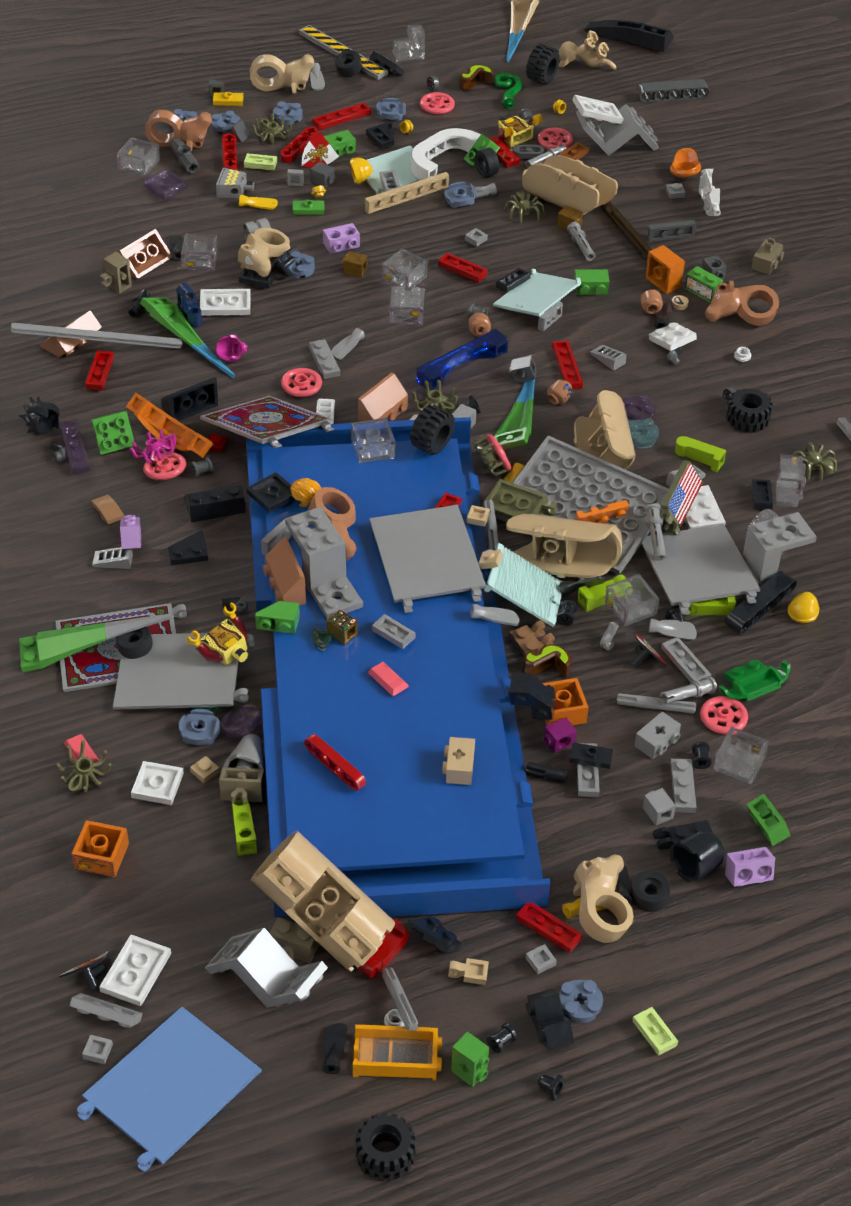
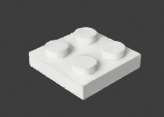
M670 323L668 326L657 329L649 334L650 341L670 351L697 339L695 332L678 323Z
M143 761L131 791V797L172 805L184 774L183 768Z

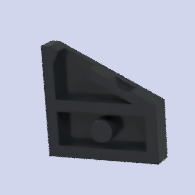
M391 121L366 129V135L380 149L394 145Z
M203 530L168 547L171 566L208 561Z
M429 917L408 920L405 926L408 931L417 929L424 933L422 939L435 945L445 953L459 951L462 943L456 939L457 936L451 931H447L437 918Z

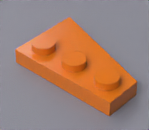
M627 500L607 504L601 510L597 507L591 508L590 511L584 514L582 510L577 511L574 520L604 524L613 517L621 518L625 516L629 505Z

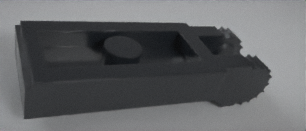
M708 820L668 828H658L653 831L652 835L655 839H660L656 844L662 850L670 849L678 841L699 831H709L711 833L713 831Z

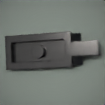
M375 51L369 57L371 61L376 64L379 63L381 67L385 69L388 67L389 71L394 75L398 73L402 76L404 74V70Z

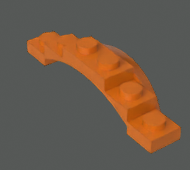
M137 393L133 395L126 405V408L134 413L142 425L159 440H161L159 430L163 431L164 437L175 434L176 446L174 449L177 451L186 452L191 450L203 458L213 445L210 440L183 425Z

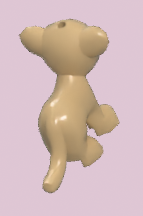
M588 31L587 39L579 47L573 42L567 41L559 49L560 68L565 67L576 58L582 59L589 67L607 65L612 70L617 68L611 60L605 59L609 51L605 42L600 43L596 51L593 49L595 47L594 44L598 41V36L594 31Z

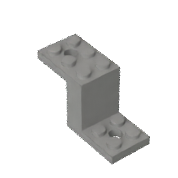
M627 104L618 110L624 118L622 124H611L608 121H603L599 125L596 121L593 122L591 117L585 118L579 110L576 111L583 129L608 156L637 134L641 136L653 151L659 148L656 143L658 139L653 134L652 128L649 125L646 126L644 119L641 116L638 117L633 107L630 108Z
M318 507L285 518L286 526L302 549V570L305 576V586L325 617L328 619L331 614H334L339 609L348 613L362 608V599L346 577L345 542L323 509Z
M796 512L748 525L742 557L760 588L778 572L782 551L814 543L817 537L800 513Z
M265 928L231 937L205 967L210 974L223 973L229 969L234 970L267 1008L305 1000L310 994L309 990L311 987L323 979L324 976L322 974L328 968L323 961L299 967Z

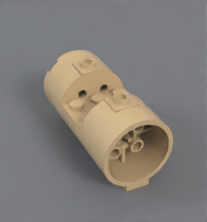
M297 830L290 834L267 857L251 878L255 885L349 972H352L354 969L353 965L357 968L364 965L383 943L384 933L387 932L389 934L395 925V921Z

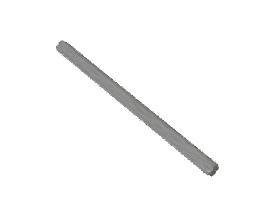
M11 323V332L19 334L181 349L182 339Z

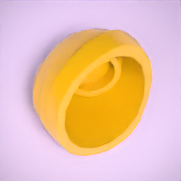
M353 157L350 159L354 182L356 185L361 184L372 174V166L363 158Z
M803 592L796 595L788 605V615L797 623L804 624L815 621L819 614L817 598L811 592Z

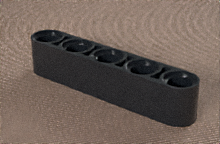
M779 571L760 587V592H756V603L748 604L747 599H745L728 614L725 624L740 634L745 633L793 592L797 585V580L783 571Z

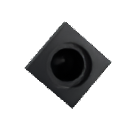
M472 395L469 396L470 401L463 405L475 409L477 414L481 413L476 399Z
M679 605L667 609L666 620L685 621Z
M558 1074L554 1079L548 1075H541L538 1078V1085L540 1088L549 1091L550 1099L555 1101L564 1089L563 1076Z

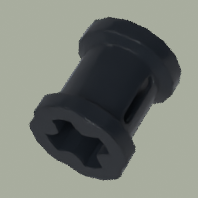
M570 600L562 601L557 621L565 626L572 625L577 605Z
M697 742L692 746V752L695 757L693 765L698 769H706L712 763L709 757L710 747L708 743Z
M507 1023L502 1024L501 1029L494 1035L491 1034L487 1037L489 1046L498 1054L503 1051L507 1044L517 1040L516 1032Z

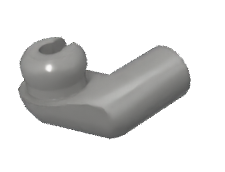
M614 622L609 623L600 641L602 649L609 651L613 648L612 639L619 627L618 624Z

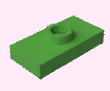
M293 201V215H324V201Z

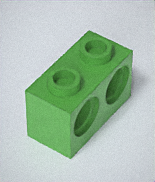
M765 794L746 804L751 818L772 846L791 836L786 822Z

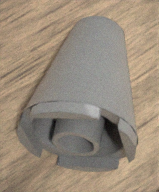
M254 734L245 735L227 758L223 767L264 769L262 740Z

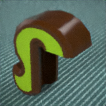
M473 65L468 68L467 73H461L459 87L464 91H470L478 81L492 85L494 72L488 66Z
M545 645L540 648L537 655L533 651H529L524 655L522 669L525 674L537 675L555 666L566 678L570 674L572 658L568 651L559 645Z

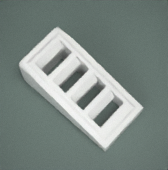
M318 399L316 413L331 418L334 421L335 400Z

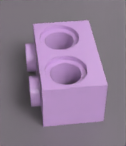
M353 223L324 229L323 244L330 254L360 247V233Z
M126 515L124 518H121L120 522L122 549L141 548L140 517Z
M767 847L727 853L725 876L734 887L773 880L775 857Z

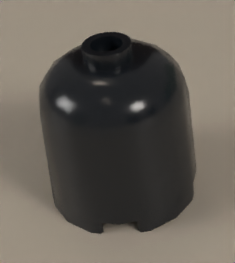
M709 831L694 833L678 841L670 849L671 862L675 861L678 867L676 872L688 882L699 880L715 870L723 863L725 856L722 842L714 833Z

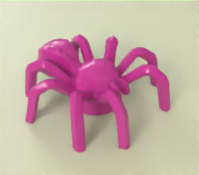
M159 430L161 438L159 440V438H151V434L148 432V440L145 442L146 448L143 451L138 448L135 441L132 442L136 451L142 454L137 455L133 447L130 450L135 458L142 459L144 457L148 463H152L156 455L159 460H162L161 451L167 455H171L174 452L176 446L175 434L164 437L163 431Z

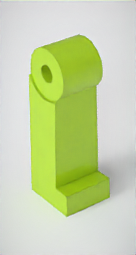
M686 436L678 437L675 445V453L678 456H687L709 465L714 472H718L725 461L726 450Z
M617 575L603 584L587 588L585 585L579 588L578 602L588 612L607 604L605 602H607L608 598L614 601V599L627 595L631 591L632 585L624 575Z
M735 596L691 602L690 607H688L690 614L686 615H728L735 608Z
M248 799L246 804H243L242 800H235V803H232L237 854L238 856L256 854V836Z

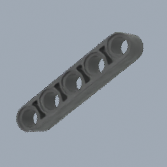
M703 79L648 82L637 86V93L642 102L703 99L710 93L707 83Z

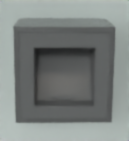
M209 79L210 97H213L214 93H224V83Z
M241 119L232 126V134L236 136V141L243 142L249 137V132Z

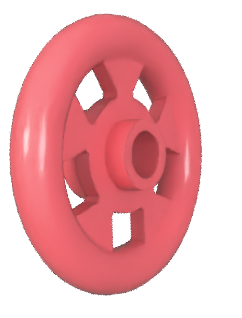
M428 93L420 99V107L430 114H446L455 106L454 99L445 93Z
M562 128L544 129L537 137L538 143L545 149L556 148L561 144L565 145L567 149L573 144L572 134Z
M296 368L283 375L281 386L291 396L308 397L320 390L322 379L314 370Z
M487 434V443L493 444L491 447H493L499 458L496 461L499 463L503 462L501 467L509 472L511 465L505 451L492 434Z
M173 452L171 455L161 453L162 460H159L156 455L152 463L146 461L143 467L147 477L153 480H168L180 475L184 471L186 460L178 453Z
M717 696L708 699L700 710L703 724L718 734L728 735L737 733V729L742 730L748 721V713L744 705L738 700L727 696ZM717 704H722V705H723V706L718 707V708L715 707V705H717ZM730 707H734L737 711L733 712ZM708 713H714V717L709 718ZM734 717L739 719L737 724L732 722ZM717 723L726 724V727L717 725Z

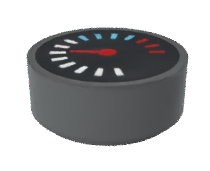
M429 76L427 78V87L430 91H435L439 88V81L436 76Z
M733 387L723 390V400L727 405L729 397L733 392H736Z

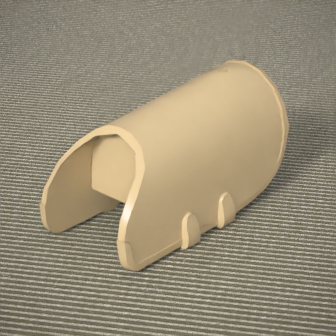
M561 155L550 156L544 164H533L524 170L522 174L523 189L527 193L539 196V199L562 208L566 205L583 212L582 216L594 208L611 201L617 194L618 189L617 181L599 172L598 169L584 165L578 159L573 160Z
M603 390L598 394V403L590 413L589 418L581 416L576 419L574 423V444L578 449L626 470L634 462L636 454L625 406L617 393Z
M521 514L508 519L506 525L509 531L530 534L533 537V541L530 544L514 551V553L539 567L545 573L557 575L559 578H565L566 576L579 578L602 576L617 564L622 553V535L614 524L609 525L537 514Z

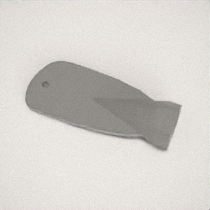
M314 63L310 72L311 87L314 91L325 88V81L320 71L319 63Z
M495 183L488 186L475 187L476 198L497 195Z
M356 328L351 335L334 346L331 350L334 358L337 360L343 359L365 337L364 332Z
M472 604L470 612L472 619L482 618L512 626H517L519 623V617L512 610Z
M652 618L649 622V633L658 632L668 637H679L684 640H695L697 635L695 626L690 622H679L677 620L658 621Z

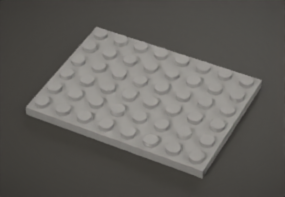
M551 436L546 437L513 482L522 487L548 495V501L557 503L555 508L558 511L552 517L574 520L577 511L582 510L584 514L594 507L601 510L607 504L627 500L629 509L626 515L621 518L613 517L604 523L616 525L622 535L621 556L617 564L610 569V571L618 575L621 574L650 532V528L646 526L647 514L644 512V507L648 504L657 503L660 505V513L663 509L661 504L669 490L664 486ZM546 511L543 512L544 515L551 516ZM495 514L496 518L506 523L508 522V518Z

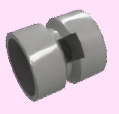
M266 218L258 219L255 223L251 221L243 224L246 241L248 235L254 233L257 229L271 228Z

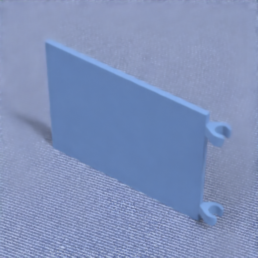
M181 1007L82 1095V1098L87 1102L82 1103L77 1108L78 1117L86 1121L95 1109L98 1110L146 1151L137 1159L139 1163L138 1168L145 1172L150 1168L155 1159L163 1165L259 1075L262 1069L189 1011Z

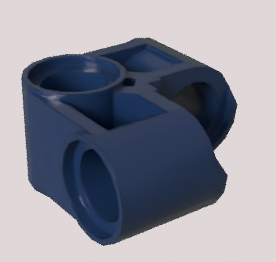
M182 283L176 289L177 306L191 327H199L203 322L196 294L189 284Z

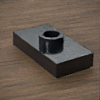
M244 268L238 279L240 283L270 289L275 280V275L269 273V275L263 277L254 270Z
M517 268L495 282L496 287L508 293L530 279V273Z
M752 479L754 509H772L773 499L770 480Z
M573 742L569 762L610 769L613 749Z

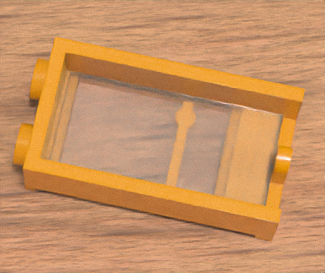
M355 1024L353 1077L384 1076L433 1078V1080H436L437 1071H441L442 1057H437V1051H442V1037H438V1028L418 1027L416 1031L412 1030L409 1032L405 1026Z

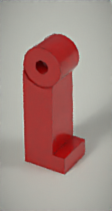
M394 918L395 925L389 934L387 932L384 933L383 943L363 966L361 965L357 968L371 979L375 978L378 973L380 974L409 941V931L405 928L406 925Z

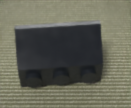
M213 377L161 398L162 411L180 421L218 406L217 379Z
M241 485L184 495L191 522L245 513V499Z

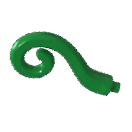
M503 72L494 77V84L500 88H508L512 85V81L514 82V86L507 90L502 98L503 106L507 109H512L515 104L513 97L521 90L522 80L516 74Z

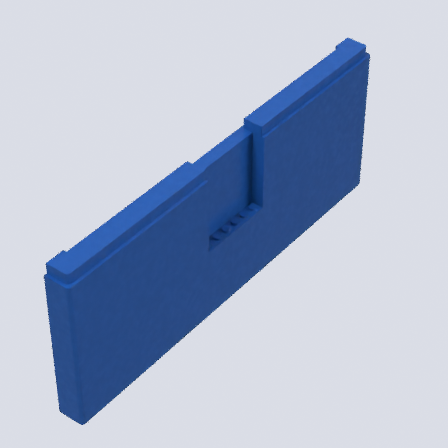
M471 417L455 418L454 431L448 444L436 455H430L411 444L410 431L415 420L330 424L334 430L326 432L322 426L279 439L278 442L282 446L278 448H273L269 442L261 444L246 438L249 487L277 472L291 485L294 481L301 478H309L317 481L321 488L333 487L340 490L353 501L356 510V520L347 530L350 539L354 541L357 549L354 556L346 561V577L363 601L362 608L347 613L358 620V634L346 645L327 634V618L306 586V604L299 606L300 618L296 633L273 631L277 688L261 689L271 853L290 834L296 830L299 831L391 918L522 909L526 903H534L539 907H548L550 880L549 878L543 879L531 809L533 806L530 783H527L515 708L514 705H511L509 697L511 679L508 673L500 623L482 618L472 619L470 617L472 604L498 608L495 592L493 590L485 592L484 588L481 589V601L473 602L471 590L412 600L413 612L405 613L403 602H394L370 524V518L433 509L445 492L462 498L459 510L479 563L482 553L487 551L488 548L484 526L467 523V516L471 506L481 507L478 475H475L470 447ZM250 497L256 612L277 602L275 590H271L269 585V576H265L263 571L265 555L262 554L261 540L285 518L309 511L308 507L299 506L301 503L299 500L295 499L272 513H268ZM324 505L331 512L340 514L337 509ZM292 535L288 542L302 570V549ZM491 568L480 569L486 585ZM384 614L416 633L415 639L404 649L372 631V625ZM314 634L321 635V637L317 639L318 645H327L324 651L318 648L314 643ZM322 639L325 640V642H324V643H321V644H319V642H318V640H319V641H321ZM384 662L409 687L393 697L368 674V671ZM312 734L318 735L363 774L366 785L358 791L352 790L306 749L304 740ZM450 737L475 739L471 785L446 783V774H442L443 761L447 762L448 759L444 758L445 745H449ZM274 902L275 918L290 917Z

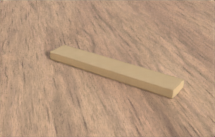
M444 172L365 198V212L370 214L449 187V174Z

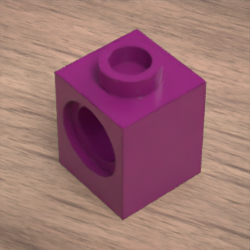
M564 718L545 726L543 739L548 747L550 746L553 752L556 753L572 746L573 742H576L577 731L569 720Z

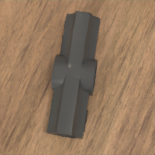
M174 138L170 143V148L177 156L178 164L184 166L187 172L191 174L196 173L199 169V163L192 155L191 148L185 145L179 138Z

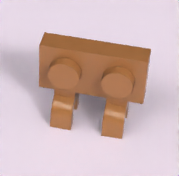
M542 620L536 622L530 629L525 625L510 632V638L523 656L529 651H533L537 655L540 648L553 644L552 641H555L552 633L545 635L543 630L545 624ZM544 636L541 641H538L537 637Z

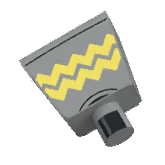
M222 168L216 183L217 198H239L240 195L244 194L245 190H254V182L247 181L245 172Z

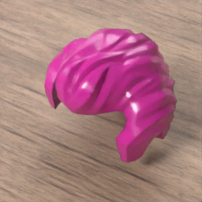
M231 334L219 339L216 344V353L225 361L237 362L244 353H247L248 345L245 342H241L236 334Z

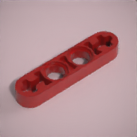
M316 127L304 129L281 151V161L284 163L293 162L304 152L308 142L318 134V129Z
M232 133L224 134L222 137L224 168L238 170L236 136Z
M312 734L304 740L306 749L352 790L358 791L366 785L363 774L318 735Z

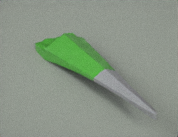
M164 614L38 632L35 636L19 638L22 672L43 669L63 658L108 639L173 619L174 615Z

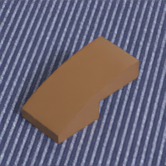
M108 494L91 500L93 507L100 512L101 519L107 524L124 518L123 512Z

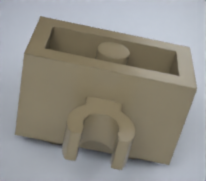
M772 238L765 239L753 256L751 269L770 275L772 270L777 268L778 262L783 259V244L776 243L775 239Z
M117 252L104 258L105 273L100 275V278L104 280L101 282V285L110 287L119 294L132 287L129 260Z
M223 767L219 779L221 800H229L232 803H235V800H242L243 804L247 803V799L250 802H262L265 792L264 769Z
M278 917L270 931V935L293 961L296 958L311 963L319 943L300 925Z

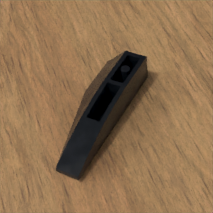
M624 20L589 22L584 29L586 32L589 30L594 31L597 35L605 38L609 37L631 45L650 48L657 52H664L674 38L670 30L645 23Z

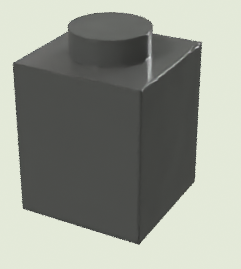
M319 162L310 169L311 182L326 188L335 181V168Z

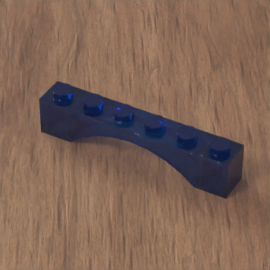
M494 329L418 367L416 382L425 388V381H428L429 391L437 388V380L441 381L442 386L447 375L459 365L477 359H495L507 353L509 339L497 329Z

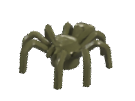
M271 114V122L266 118L261 119L262 129L259 127L258 119H255L256 127L253 125L254 134L261 137L262 142L266 140L267 136H270V143L273 144L274 137L279 136V134L283 139L289 138L292 124L289 125L287 131H284L283 115H281V127H279L277 122H274V114Z
M518 191L515 195H511L510 200L505 203L504 210H507L508 204H513L510 210V220H512L514 208L518 209L519 223H522V215L530 214L533 209L537 212V221L540 220L539 209L536 205L541 206L542 215H544V205L539 202V196H535L530 202L529 192L527 193L526 200L525 192Z
M437 380V390L429 391L428 381H425L427 396L421 402L417 400L416 392H412L416 409L422 411L428 405H435L437 407L440 406L441 409L448 413H452L458 398L457 395L454 396L456 389L454 387L449 397L443 396L440 380ZM454 396L453 403L446 401L450 400ZM426 403L423 408L419 407V405Z
M483 434L474 441V447L477 449L476 453L481 454V460L486 464L485 468L489 469V474L497 476L507 472L503 468L493 472L495 468L503 465V462L499 463L496 461L499 458L493 447H491L493 446L492 443L488 444L485 442L478 446L480 442L487 438L486 435L484 436Z
M808 442L805 451L808 453L804 454L800 450L793 452L792 457L801 454L803 456L801 461L807 463L806 479L808 480L810 479L811 469L820 470L819 480L821 481L823 480V472L833 474L834 471H837L835 452L827 450L821 455L824 447L823 444L819 445L818 452L815 451L812 442ZM828 453L832 454V457L824 458Z
M84 740L81 741L80 758L78 760L72 758L71 745L67 746L69 761L75 763V765L61 767L60 763L56 765L60 771L75 769L66 779L64 776H61L62 783L70 781L68 784L70 792L75 793L82 788V778L84 777L83 791L86 793L88 791V776L100 788L101 781H98L92 772L104 775L110 771L111 763L102 772L93 768L104 762L107 750H104L99 762L92 763V758L84 757Z

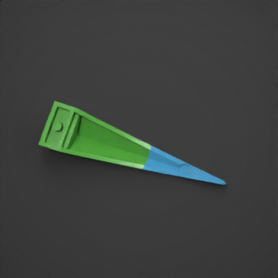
M167 297L141 299L140 304L146 308V311L150 312V316L234 379L235 374L205 345L175 303Z
M535 379L525 381L512 410L494 435L503 450L526 445L529 436H531Z

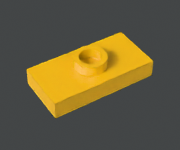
M231 92L214 93L213 105L243 106L244 95L243 93Z

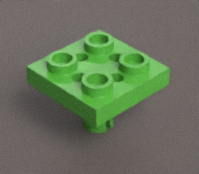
M127 411L91 419L98 450L101 455L133 446L134 438Z

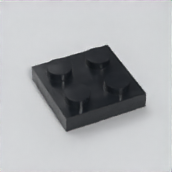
M277 472L246 488L247 494L268 513H272L295 500L290 490L291 484Z

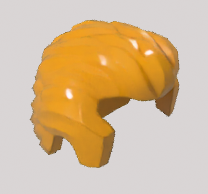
M309 478L296 480L290 487L292 497L301 502L299 506L304 508L308 507L315 493L321 489L317 481Z

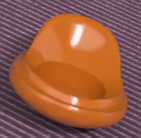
M691 148L678 150L670 166L671 174L681 178L692 177L701 170L697 154Z

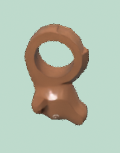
M160 109L150 114L146 123L145 133L148 140L159 147H170L173 139L179 138L192 151L193 147H202L207 129L212 122V117L208 112H202L196 117L182 121L174 112ZM165 122L171 125L174 131L164 134L157 131L153 124Z
M733 280L729 281V284L721 283L717 287L711 304L705 311V317L709 322H715L721 317L737 313L751 325H767L774 319L779 310L778 295L773 289L765 285L735 288ZM755 298L763 299L770 305L771 309L766 313H755L748 307L747 302Z
M333 487L321 488L312 498L308 510L318 507L323 509L345 542L346 561L354 556L357 549L354 541L350 539L347 530L356 520L355 505L347 494ZM324 505L337 509L340 514L331 512Z

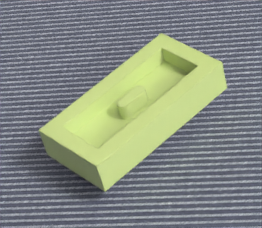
M247 153L244 160V167L251 169L275 170L277 164V156Z
M653 1007L633 1016V1023L658 1056L677 1046L678 1040Z

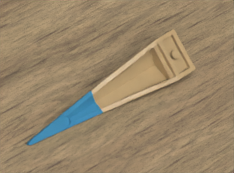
M539 0L511 1V27L506 57L507 62L510 61Z

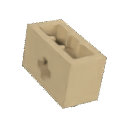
M450 737L449 745H445L444 758L448 759L447 762L443 761L442 774H446V783L471 785L475 739Z

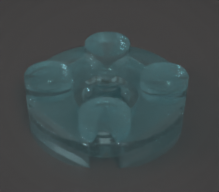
M652 419L628 421L635 447L649 448L659 440V428Z

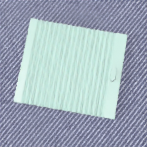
M411 146L367 159L372 166L373 172L366 182L376 194L384 192L379 172L395 170L400 187L420 181L413 175L410 168L413 151Z
M532 269L530 279L506 293L493 303V306L540 317L551 306L581 285V280L578 277L576 280L537 273L536 269Z
M498 543L495 550L501 549L503 556L499 567L491 568L484 591L489 592L493 590L554 627L562 595L559 587L562 581L554 578V576L551 577V574L548 575L539 567L529 563L520 555L510 551V549L507 550V548H504V545Z

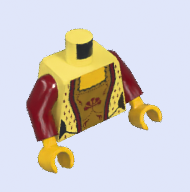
M541 114L533 116V119L530 121H525L517 116L509 119L500 118L498 121V138L504 141L510 148L532 139L533 128L540 122H543Z
M230 603L232 612H229L226 607L223 609L224 614L230 617L231 620L227 618L201 639L197 631H192L191 633L195 640L190 636L186 638V642L189 645H195V649L207 661L221 662L229 665L235 659L239 662H244L248 657L246 652V641L248 639L246 628L240 617L235 614L236 606L234 603Z

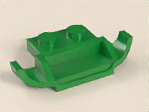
M752 660L740 667H734L732 670L724 673L725 680L730 682L733 688L728 690L724 686H719L720 692L732 699L753 700L780 689L781 684L788 678L790 664L782 661L780 668L777 670L773 666H766L759 660Z

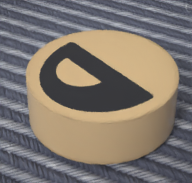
M675 296L672 299V307L676 310H685L688 307L689 300L685 296Z

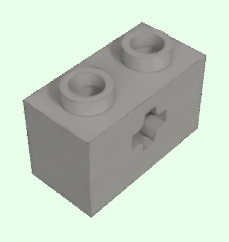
M661 712L636 733L634 746L651 759H654L659 754L662 755L669 745L675 744L679 740L681 724L664 712Z

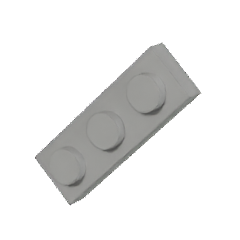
M326 340L309 342L310 351L323 378L340 376V369Z
M679 637L662 643L661 649L690 683L695 680L702 681L706 677L712 676Z
M580 743L597 746V744L595 743ZM577 764L578 796L599 797L598 767Z
M671 759L670 766L673 799L676 805L675 812L696 813L692 759Z
M82 993L72 997L70 1006L77 1008V1011L80 1013H93L98 1015L97 1017L101 1020H114L120 1026L127 1028L141 1022L143 1014Z

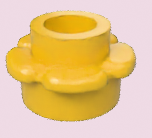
M560 99L555 101L553 104L554 113H564L566 103Z
M404 120L400 123L401 132L403 134H410L412 132L413 124L410 120Z
M316 186L312 188L311 195H314L315 198H320L324 196L326 190L324 186Z

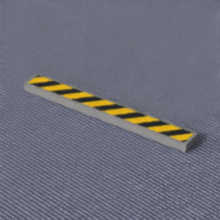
M311 25L299 30L301 36L335 56L342 51L352 50ZM359 54L362 61L361 71L376 80L388 75L387 69Z

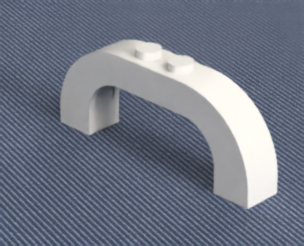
M452 128L442 130L420 142L412 151L410 168L413 175L419 180L437 175L438 165L430 161L432 158L448 149H461L469 152L481 134L467 129Z

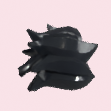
M30 397L31 404L29 407L23 403L27 414L18 416L27 422V426H31L27 433L36 432L42 434L50 432L53 427L59 428L60 410L55 404L42 402L40 397H37V402Z

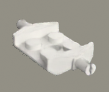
M704 169L701 171L702 176L700 177L698 192L704 201L706 214L708 216H719L721 214L719 209L720 188L715 189L712 186L713 169Z

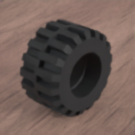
M538 44L531 52L527 62L526 75L528 79L544 85L550 83L559 67V51L544 44Z
M754 388L738 389L729 397L726 414L727 421L731 426H735L734 428L737 430L759 432V430H763L769 425L773 402L770 396H767L765 392L762 393L761 390H755Z
M435 405L426 406L416 417L410 431L411 444L430 455L438 454L448 444L453 434L455 418L452 414Z
M382 1113V1116L379 1117L375 1114L372 1115V1120L367 1118L364 1121V1126H359L358 1134H356V1157L358 1166H362V1171L365 1174L369 1172V1177L374 1179L377 1176L379 1181H384V1178H389V1181L395 1180V1176L399 1178L404 1176V1171L408 1172L411 1169V1164L415 1160L416 1141L415 1132L412 1131L410 1123L406 1124V1119L403 1117L398 1119L397 1114L393 1113L391 1116H387V1113ZM381 1141H389L396 1144L398 1148L391 1152H380L373 1146Z

